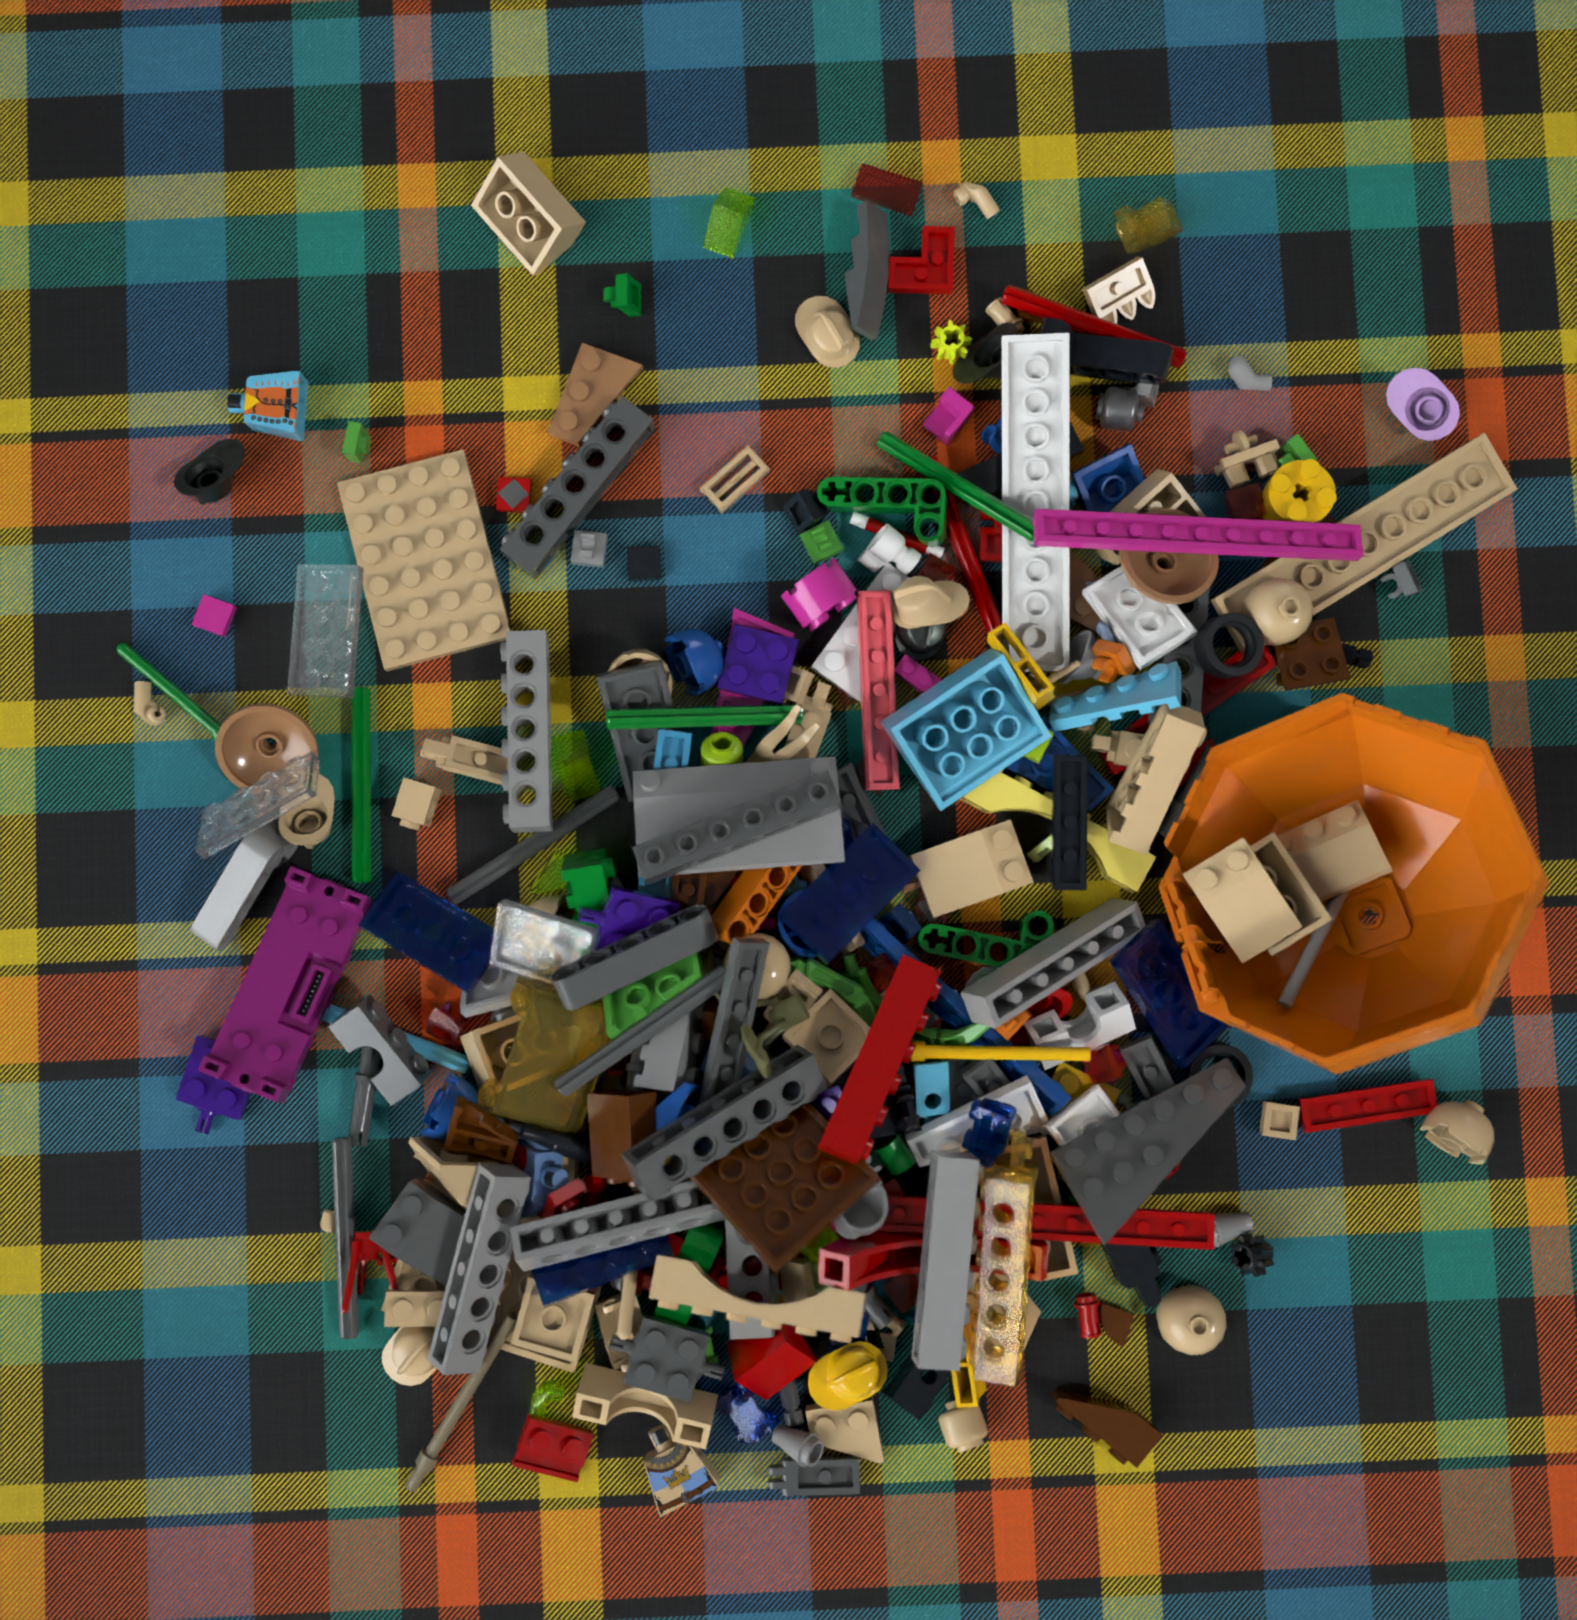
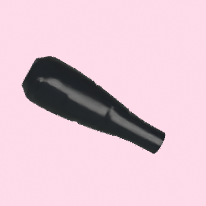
M526 1125L521 1127L519 1138L532 1141L574 1161L586 1164L591 1163L590 1136L559 1130L537 1129Z

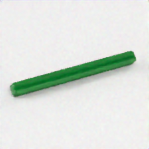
M888 431L881 434L877 441V446L881 450L928 479L938 480L949 492L1030 542H1034L1032 519Z
M355 687L351 690L352 881L354 883H369L371 881V691L366 687Z
M796 704L609 709L606 711L605 721L608 729L779 725ZM803 708L799 712L794 724L802 723L804 716Z

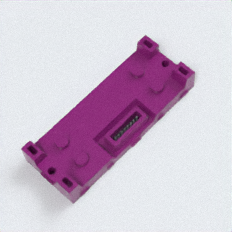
M290 866L284 879L286 887L210 1054L203 1057L198 1068L200 1072L232 1083L231 1086L251 1094L255 1092L257 1095L278 1103H285L290 1091L294 1087L297 1080L296 1077L309 1048H311L314 1042V1036L323 1015L331 1005L335 996L334 991L346 964L349 963L352 956L351 953L374 904V901L368 896L348 888L345 889V886L326 878L322 880Z

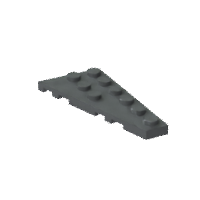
M1228 1058L1219 1061L1050 1153L1055 1166L1104 1247L1246 1088V1085Z

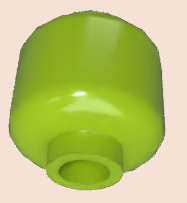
M717 732L707 736L701 743L700 766L743 763L744 749L741 741L736 736L727 732Z

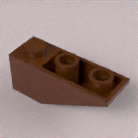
M1055 1389L1051 1393L1057 1402L1056 1410L1070 1421L1075 1417L1083 1423L1082 1431L1096 1443L1100 1439L1111 1446L1108 1452L1123 1465L1129 1461L1138 1468L1163 1436L1154 1424L1129 1404Z

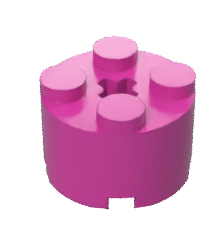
M835 558L829 561L828 566L830 568L824 563L794 584L795 588L791 590L792 595L788 591L781 595V598L803 629L808 626L812 632L830 618L828 612L833 608L839 613L857 599L854 594L857 591L856 587Z

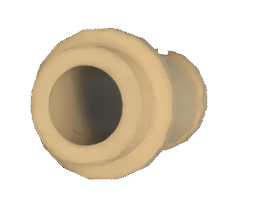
M1001 297L994 300L986 308L985 312L997 325L1013 323L1017 328L1018 335H1021L1025 330L1023 326L1024 320L1021 317L1017 318L1009 307L1001 302Z

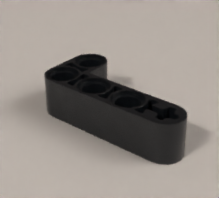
M1055 318L1042 320L1039 334H1070V375L1152 385L1166 383L1174 350L1168 344L1156 341L1074 333L1072 327L1063 320Z

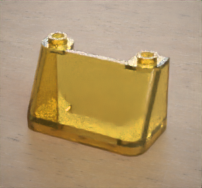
M518 976L515 986L510 993V1003L513 1011L522 1018L502 1079H488L480 1087L476 1106L493 1115L560 1132L575 1133L581 1128L588 1110L587 1093L594 1091L599 1075L568 1096H563L559 1093L554 1081L610 1042L606 1030L603 999L599 998L574 1010H566L552 982Z

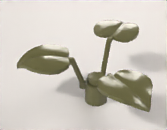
M714 947L708 949L704 955V976L717 968L713 956ZM722 990L715 994L718 1001H720ZM798 993L783 1001L780 1000L779 996L757 1001L756 1007L772 1006L773 1010L768 1012L773 1026L764 1033L762 1031L757 1034L758 1037L755 1036L747 1023L741 1025L740 1032L744 1045L765 1079L769 1078L772 1074L770 1061L779 1056L770 1043L787 1029L810 1018L809 1011Z

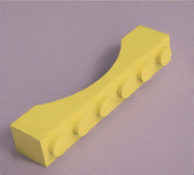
M1003 770L960 798L961 801L985 814L1000 811H1022L1052 820V793L1045 791L1042 795L1031 789L1033 784L1030 781L1017 775L1013 779L1003 774ZM1087 813V850L1095 860L1102 877L1130 893L1138 892L1156 856L1149 853V851L1147 855L1109 842L1107 824L1103 823L1102 827L1090 821L1092 816Z

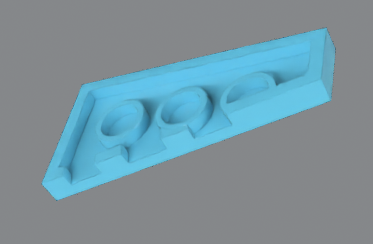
M1174 661L1169 664H1157L1148 671L1137 675H1125L1118 681L1105 686H1093L1086 692L1076 696H1064L1051 704L1049 723L1054 732L1092 725L1098 717L1104 716L1109 721L1122 719L1123 715L1128 711L1138 710L1140 715L1153 713L1155 706L1167 704L1169 709L1181 707V670L1178 663Z

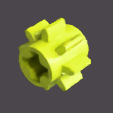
M949 320L948 326L944 329L939 326L935 328V335L938 338L931 340L930 348H938L937 360L945 358L953 365L955 358L958 356L964 359L967 357L968 351L963 346L971 345L972 337H965V324L959 327L953 325L952 320ZM953 339L957 341L956 344L951 343L950 345H947L945 343L946 341L951 342Z

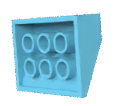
M992 648L880 721L895 747L940 811L1052 737L1004 654Z

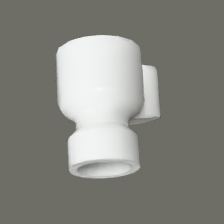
M885 524L873 537L869 546L860 554L857 561L871 572H876L882 566L892 561L896 563V568L907 575L917 565L922 554L913 547H906L904 536L891 525Z

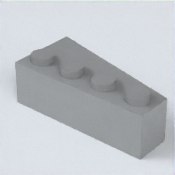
M706 1001L652 1037L646 1045L642 1044L639 1058L644 1060V1070L642 1075H635L633 1087L673 1093L685 1082L698 1085L700 1071L699 1068H696L698 1054L702 1053L704 1047V1035L701 1033L702 1010Z

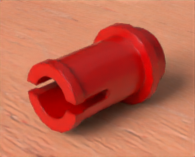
M1094 1292L1077 1294L1076 1301L1073 1304L1075 1308H1078L1081 1337L1090 1339L1102 1336L1098 1306L1101 1304L1100 1299L1096 1298V1293Z

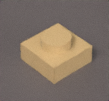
M793 666L784 699L802 705L814 674Z
M1263 1101L1259 1134L1296 1141L1300 1107Z

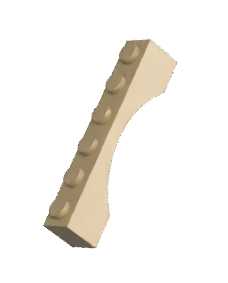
M657 1255L649 1294V1298L658 1300L657 1306L661 1308L678 1310L679 1304L692 1306L691 1313L712 1317L713 1310L727 1313L726 1320L747 1323V1317L761 1319L760 1326L778 1330H781L783 1323L796 1326L795 1333L816 1336L817 1330L830 1332L831 1340L851 1343L852 1337H860L867 1297L865 1292L846 1291L830 1287L813 1297L798 1302L782 1304L757 1302L740 1297L723 1288L706 1274L697 1261L666 1255Z

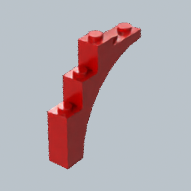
M875 1231L870 1235L859 1236L856 1239L842 1237L819 1249L818 1283L850 1291L863 1284L880 1279L919 1273L923 1233L895 1232L892 1234ZM977 1237L976 1252L974 1255H970L969 1268H972L973 1272L1015 1276L1041 1282L1047 1278L1048 1244L1029 1239Z

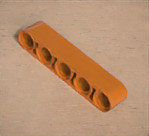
M803 865L744 870L711 915L719 933L718 940L731 944L732 938H743L754 934Z

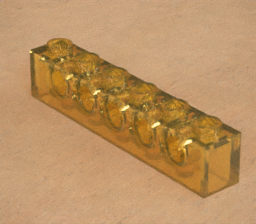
M994 1167L989 1176L982 1180L980 1197L986 1200L985 1211H981L979 1216L978 1232L983 1233V1245L978 1246L976 1265L981 1266V1277L976 1279L974 1287V1299L979 1300L978 1311L974 1312L972 1319V1332L977 1333L976 1344H972L969 1360L970 1365L975 1366L974 1379L1015 1387L1022 1373L1036 1173ZM1005 1203L1009 1205L1013 1210V1214L1002 1212L998 1204ZM1003 1237L1007 1239L1011 1247L1001 1246L996 1238ZM994 1271L1005 1273L1008 1281L998 1279ZM992 1305L1002 1306L1006 1314L996 1312ZM990 1338L999 1339L1004 1346L994 1345Z

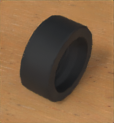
M1231 612L1211 618L1201 626L1195 637L1194 650L1197 661L1204 671L1216 678L1229 679L1248 674L1257 667L1263 656L1264 640L1261 630L1252 619L1244 614ZM1230 626L1235 628L1244 639L1245 654L1242 661L1237 665L1229 666L1223 664L1214 653L1213 637L1221 627Z
M1208 1043L1197 1048L1188 1058L1185 1067V1080L1199 1073L1201 1065L1206 1059L1215 1055L1228 1057L1235 1063L1238 1075L1246 1085L1244 1091L1230 1107L1243 1101L1250 1092L1253 1083V1069L1247 1056L1238 1048L1223 1043Z

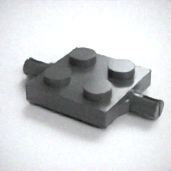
M644 1314L640 1329L633 1337V1340H622L613 1334L609 1349L628 1354L629 1364L624 1377V1384L689 1403L695 1384L702 1375L721 1381L725 1370L724 1365L721 1366L706 1361L705 1352L710 1339V1332Z

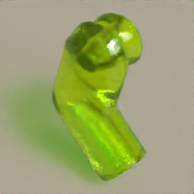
M548 1380L533 1393L529 1414L545 1418L550 1401L561 1402L563 1400L565 1386L562 1383H554V1380Z

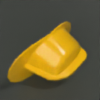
M858 1341L847 1344L823 1356L813 1365L808 1377L810 1395L818 1405L827 1410L838 1411L849 1408L881 1390L887 1379L888 1367L886 1359L879 1348L871 1343Z

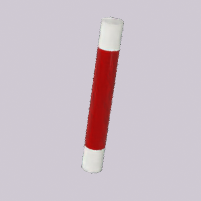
M854 512L850 520V524L877 534L885 525V523L858 512ZM894 528L904 536L906 547H913L918 552L938 560L941 559L945 548L938 545L935 547L924 546L916 536Z

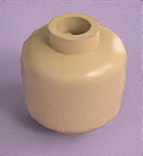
M956 1400L945 1404L947 1411L939 1416L938 1422L946 1445L949 1448H957L958 1453L984 1444L983 1438L988 1434V1428L980 1406L957 1408Z

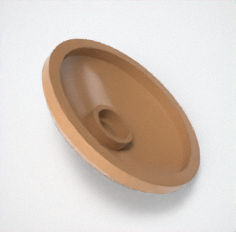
M1166 508L1154 509L1143 513L1190 516L1184 512ZM1119 550L1121 566L1130 583L1146 597L1165 604H1183L1200 597L1213 583L1219 566V557L1215 554ZM1157 562L1162 563L1165 569L1159 567Z
M269 703L251 704L233 712L223 722L215 742L216 758L225 776L240 789L264 797L282 796L284 787L291 779L299 774L314 773L319 756L317 739L308 723L292 710ZM266 738H273L276 744H269Z

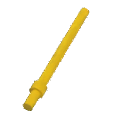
M911 1041L912 1044L916 1045L911 1056V1062H925V1059L1090 1061L1091 1059L1090 1047L925 1045V1042Z

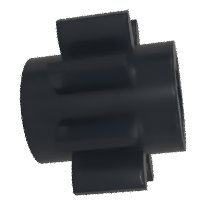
M916 1163L907 1172L903 1173L906 1182L901 1184L900 1187L906 1196L927 1197L930 1164L927 1167H919L918 1163Z
M1251 1233L1240 1235V1243L1231 1245L1233 1249L1232 1263L1241 1270V1275L1251 1273L1254 1277L1265 1275V1268L1275 1264L1272 1261L1274 1248L1264 1240V1235L1254 1237Z

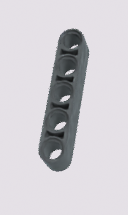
M705 904L692 905L558 968L552 973L550 979L566 1010H574L711 946L719 939V933Z

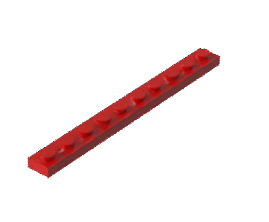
M887 1195L888 1214L882 1227L877 1231L923 1233L927 1197ZM979 1200L980 1215L978 1220H974L973 1233L977 1237L1101 1243L1079 1205ZM1138 1208L1107 1244L1214 1250L1215 1214L1213 1212Z

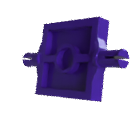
M612 885L608 901L602 910L597 911L581 907L578 921L597 925L598 935L594 945V951L677 913L680 903L677 899Z
M197 1035L175 1100L192 1105L201 1111L195 1131L209 1134L213 1118L216 1115H223L236 1120L243 1119L251 1093L231 1086L232 1083L198 1071L203 1057L210 1054L216 1039Z

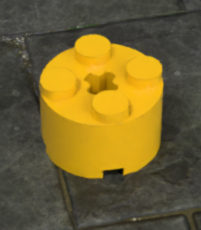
M1314 459L1295 460L1282 465L1263 489L1260 499V512L1263 519L1320 523L1336 502L1337 495L1334 481L1330 474Z

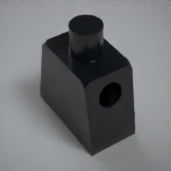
M911 1354L883 1390V1393L909 1414L920 1420L949 1378L950 1372L947 1370L928 1369L927 1376L921 1379L922 1369L917 1368L911 1358Z

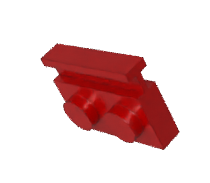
M528 1414L517 1444L515 1457L512 1459L513 1467L578 1482L581 1467L583 1468L594 1433L590 1429Z

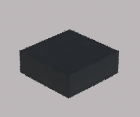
M659 545L627 547L629 582L662 580Z

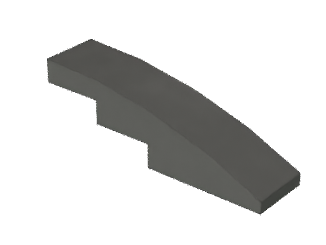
M866 200L857 206L860 234L851 239L854 268L844 273L852 329L873 341L878 338L885 306L889 274V234L887 213Z

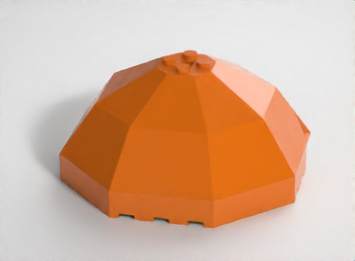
M1340 693L1212 747L1205 759L1207 763L1199 779H1195L1184 800L1186 805L1177 823L1173 822L1164 840L1165 847L1174 856L1158 886L1176 942L1185 943L1182 946L1184 953L1181 954L1199 1011L1334 1074H1339L1481 1025L1549 885L1547 876L1486 740L1474 736L1468 737L1453 732L1450 728L1426 720L1420 721L1405 716L1399 711L1378 704L1372 705L1357 700L1354 696ZM1358 800L1393 872L1349 891L1291 1009L1284 1008L1278 1004V1001L1312 933L1274 956H1271L1266 949L1242 964L1183 874L1243 837L1251 846L1272 832L1276 836ZM1329 899L1321 902L1324 908L1326 907ZM1372 910L1374 914L1379 913V918L1376 919V923L1373 925L1362 923V919L1366 917V911ZM1206 943L1223 944L1226 954L1216 953Z

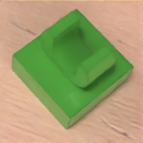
M1297 434L1279 449L1283 457L1277 463L1280 468L1282 465L1295 460L1314 459L1317 461L1318 459L1300 435Z
M829 520L800 534L799 537L814 566L843 552L844 549Z

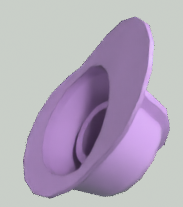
M1417 367L1404 369L1396 374L1389 383L1386 392L1389 408L1402 424L1419 439L1427 441L1442 439L1449 435L1457 426L1460 410L1456 398L1427 369Z

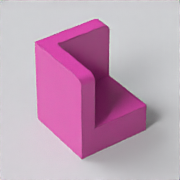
M948 387L942 394L939 405L924 421L923 426L947 446L972 417L975 407L951 387Z

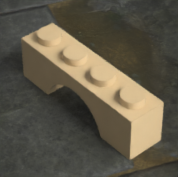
M589 1363L585 1364L576 1394L573 1418L606 1425L612 1418L622 1413L642 1412L659 1419L669 1430L673 1442L706 1449L718 1394L694 1389L689 1403L624 1384L626 1372Z

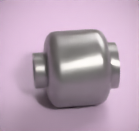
M1112 386L1106 390L1105 394L1100 393L1095 419L1100 420V425L1103 429L1130 432L1135 422H1142L1145 403H1139V395L1136 390Z

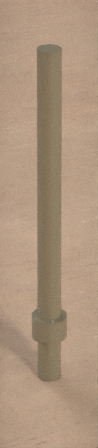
M506 1312L487 1344V1352L483 1358L480 1372L470 1373L428 1446L421 1449L415 1459L416 1466L405 1483L407 1490L416 1492L426 1474L433 1471L440 1459L439 1452L516 1324L517 1317L514 1314Z

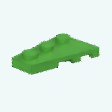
M696 952L603 996L607 1036L613 1040L703 978L704 970L701 952Z

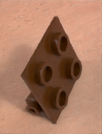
M1334 617L1311 621L1307 630L1294 641L1273 646L1280 673L1276 674V682L1278 686H1284L1285 691L1351 679Z

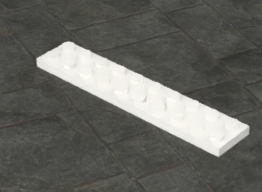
M1069 333L1002 336V502L1032 520L1036 509L1070 510ZM1002 524V624L1006 622L1042 671H1059L1065 666L1070 665V548L1035 546L1034 542H1030ZM1004 639L1002 641L1003 647L1016 663L1021 660L1007 639Z

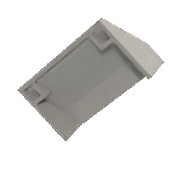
M834 756L633 771L636 846L825 771L829 772L839 796L836 758ZM841 809L675 875L845 862ZM638 865V876L640 878L643 875Z

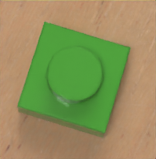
M348 421L342 453L350 462L362 464L364 454L367 455L370 451L371 436L368 435L369 432L361 423Z

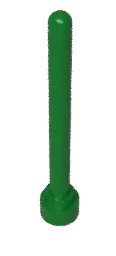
M120 643L117 645L116 651L121 657L213 734L212 738L216 742L218 731L222 726L221 723L128 644Z

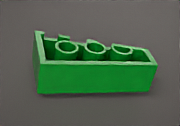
M606 848L566 854L560 870L563 882L568 881L566 894L569 909L575 908L576 914H573V929L577 941L581 940L582 946H579L580 958L594 952V945L598 935L596 924L578 921L580 908L584 907L601 911L609 898L612 888L611 878L616 877L613 857L607 858Z

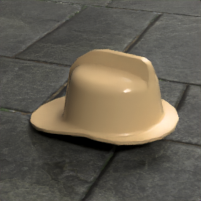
M814 296L806 299L799 306L795 314V326L812 356L820 364L827 367L839 368L848 365L857 355L860 338L858 332L852 329L851 319L843 307L836 300L827 296Z
M913 576L906 579L900 584L899 588L894 590L895 601L892 605V618L899 627L906 629L945 624L955 621L965 613L969 606L970 598L967 590L961 584L954 581L933 582L925 576Z
M311 772L299 774L288 782L281 796L278 821L279 832L284 840L291 844L304 845L307 849H313L314 845L324 841L332 829L335 802L334 788L329 780L321 774Z
M400 1327L388 1341L382 1352V1364L385 1372L392 1380L401 1385H419L427 1380L437 1369L427 1359L436 1327Z

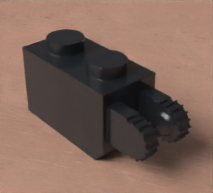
M1100 1243L1114 1278L1122 1286L1129 1289L1134 1287L1135 1292L1140 1300L1144 1302V1305L1152 1308L1160 1305L1162 1297L1155 1278L1161 1276L1157 1265L1162 1264V1261L1155 1246L1107 1244L1104 1247Z

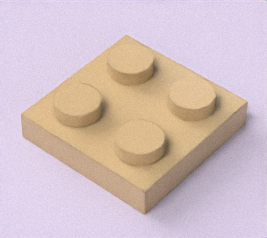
M832 989L828 990L808 1010L809 1019L789 1028L782 1035V1039L791 1048L798 1044L814 1054L822 1076L830 1086L856 1062L871 1028Z
M530 1275L510 1344L576 1363L596 1292L593 1293L589 1290Z

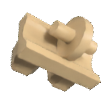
M1242 430L1233 432L1232 443L1224 445V450L1226 454L1236 452V454L1222 458L1220 464L1214 467L1217 477L1224 475L1228 485L1233 489L1246 484L1250 480L1245 466L1253 463L1259 478L1274 474L1279 469L1275 455L1280 448L1277 439L1250 448V446L1258 444L1256 434L1246 437Z

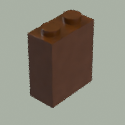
M610 1089L587 1093L592 1177L606 1178L607 1184L627 1182V1186L637 1187L621 1153L656 1132V1092Z

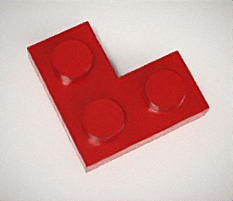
M922 226L921 257L889 256L888 293L952 295L955 227Z

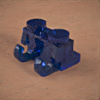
M987 1098L983 1100L975 1099L969 1111V1118L974 1120L973 1128L967 1129L962 1141V1148L967 1149V1153H973L977 1158L981 1159L980 1163L984 1167L991 1168L1008 1147V1137L1012 1121L1016 1115V1108L1008 1103Z
M737 1383L718 1396L717 1406L722 1414H729L735 1423L734 1432L737 1440L743 1445H750L772 1432L780 1420L777 1415L773 1416L770 1410L763 1413L753 1397L754 1392Z

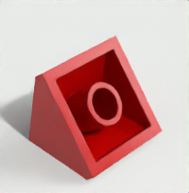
M783 1323L781 1330L775 1329L776 1336L732 1339L727 1343L734 1380L765 1400H768L819 1360L801 1334L795 1333L796 1327Z

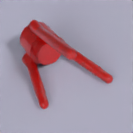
M372 1232L354 1233L351 1260L342 1304L343 1313H347L349 1310L357 1265V1292L361 1295L364 1292L366 1261L378 1260V1253H382L391 1289H398L390 1253L369 1239Z

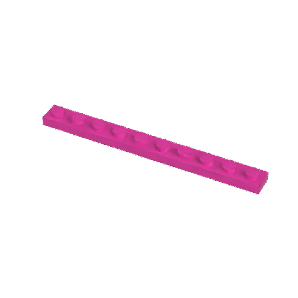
M1036 509L1033 513L1035 546L1359 561L1364 556L1360 525L1053 509Z

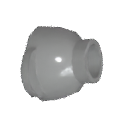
M1091 631L1080 632L1070 640V664L1078 660L1080 661V666L1058 679L1059 683L1065 685L1071 680H1085L1090 677L1098 680V677L1102 674L1103 671L1092 668V663L1096 656L1091 648L1097 642V639Z
M875 1185L835 1221L836 1231L842 1237L856 1239L859 1236L870 1235L882 1227L888 1214L887 1194L883 1186Z

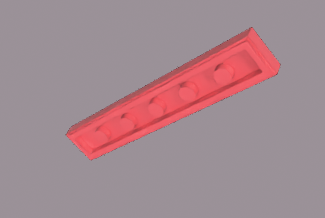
M891 590L856 592L865 791L900 789L898 750L880 722L896 711Z

